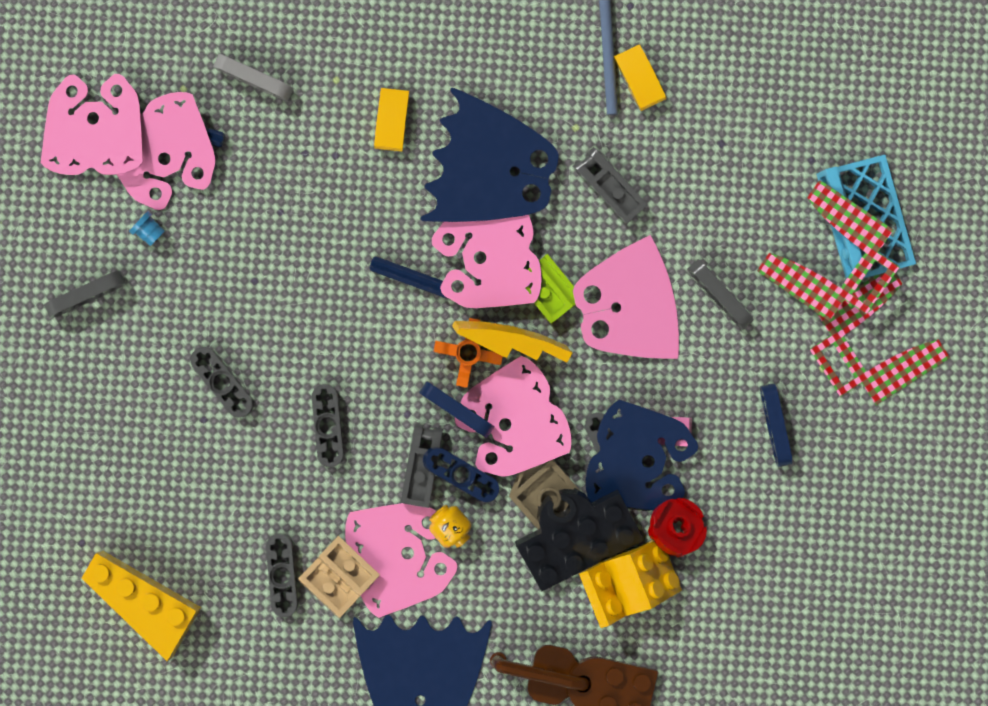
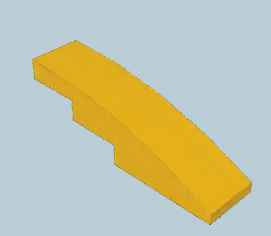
M454 321L452 325L457 334L505 358L508 357L512 348L535 360H538L542 351L567 363L573 354L568 346L542 334L514 326L480 321Z

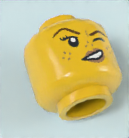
M444 505L429 519L431 521L429 531L445 548L453 545L459 548L470 538L468 532L472 524L457 506L448 507Z

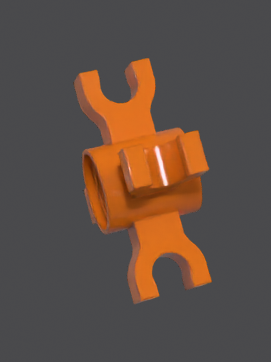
M469 318V321L481 322V320ZM467 338L458 345L435 340L433 350L434 353L455 356L460 362L456 386L468 388L473 365L479 361L501 365L503 356L495 352L481 350L477 343ZM465 345L474 346L477 350L475 359L472 361L463 360L460 356L462 347Z

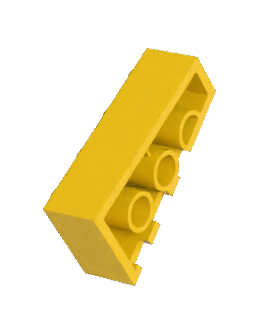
M105 551L97 552L81 578L166 661H169L174 656L202 608Z

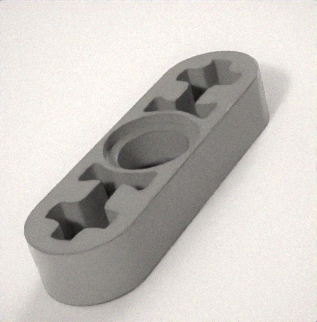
M218 54L213 65L214 69L288 102L294 89L282 81L222 54Z

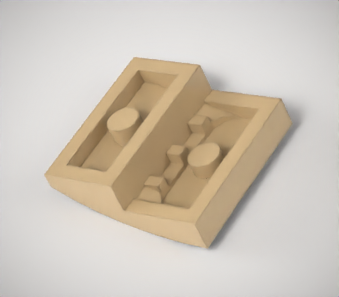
M337 536L298 578V581L340 619L380 574L341 537Z

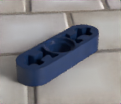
M428 381L425 382L419 391L421 395L485 438H488L495 427Z
M775 383L760 386V396L777 467L791 465L793 463L777 387Z
M433 447L425 452L423 465L429 472L482 502H491L498 496L499 484L491 476L442 448ZM441 453L440 459L450 464L448 470L439 465L433 468L434 462L431 460V457L433 455L438 456ZM463 466L468 470V478L466 481L458 483L454 479V472L458 467ZM474 480L482 484L489 482L490 493H484L481 496L482 490L472 485Z

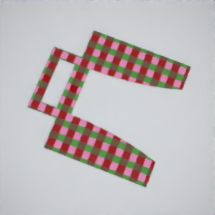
M819 180L807 199L836 230L865 252L861 260L841 288L816 272L772 253L767 255L757 271L828 321L832 319L844 300L867 314L900 268L879 253V250L889 238L893 229ZM877 261L886 267L887 271L865 302H862L852 294L874 262Z
M884 273L875 275L858 286L852 295L865 302ZM896 273L867 314L846 300L843 301L830 321L817 313L830 336L810 348V351L840 397L862 383L874 403L878 405L950 358L940 341L934 340L897 354L866 372L847 343L844 335L876 312L902 285ZM832 344L855 377L845 385H842L821 352Z

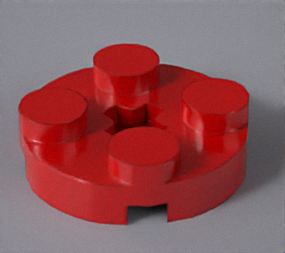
M685 498L669 499L659 504L653 511L648 534L662 551L672 556L682 557L702 546L707 535V526L704 527L702 520L704 515L695 503ZM680 521L682 523L681 529L684 530L683 533H677L674 530L673 523Z

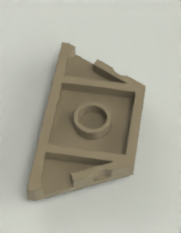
M550 460L518 473L509 497L533 525L540 529L537 518L538 506H541L544 499L549 495L554 503L553 510L562 512L568 507V503L561 499L559 490H574V488H578L555 461Z

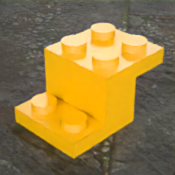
M654 540L636 549L614 555L579 573L600 628L610 626L625 616L652 609L682 591L679 578L669 559V554L662 551Z

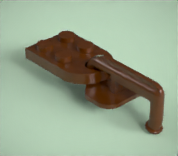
M554 645L541 646L535 653L532 666L509 661L501 652L494 653L490 658L491 666L497 672L529 679L527 690L532 699L551 705H557L569 697L574 706H650L658 675L656 669L598 656L588 657L577 663L570 650Z

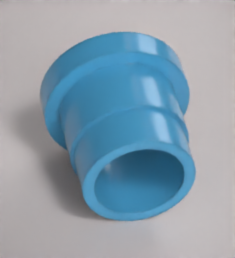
M147 211L129 232L132 235L136 234L151 246L165 230L151 217L153 214Z

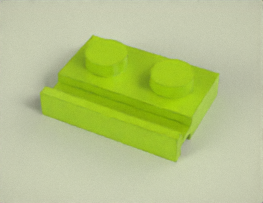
M546 254L539 260L541 289L538 299L534 304L547 321L552 324L576 304L573 295V284L551 257ZM532 282L525 287L529 294L532 293L530 290L533 285Z

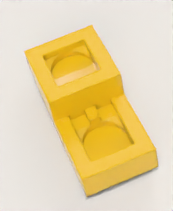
M640 44L614 56L615 63L627 82L628 90L640 111L666 100L659 80Z
M381 88L374 149L403 151L409 91Z

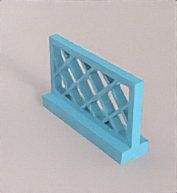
M886 155L828 168L816 174L818 181H823L849 200L855 197L866 205L863 208L865 211L868 212L871 207L883 214L880 218V221L883 223L887 217L896 223L897 230L893 237L890 235L887 239L890 243L885 253H879L900 268L916 264ZM875 163H879L882 173L878 182L865 175L869 166ZM863 167V169L861 170V172H860L859 170H857L856 168ZM849 171L858 177L852 189L843 184L841 172ZM862 180L875 187L869 199L856 192ZM879 190L888 195L889 203L886 209L873 202ZM831 225L845 278L847 279L865 252H862V249L853 244ZM894 245L903 249L906 261L898 263L888 257ZM879 263L877 268L868 271L864 278L885 273L887 268Z

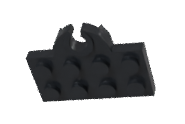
M576 488L574 490L561 489L559 490L561 499L568 503V507L564 511L557 512L553 510L554 503L549 495L544 499L541 506H538L537 518L540 529L516 540L515 544L541 592L644 540L618 489L593 502L590 501L585 493Z

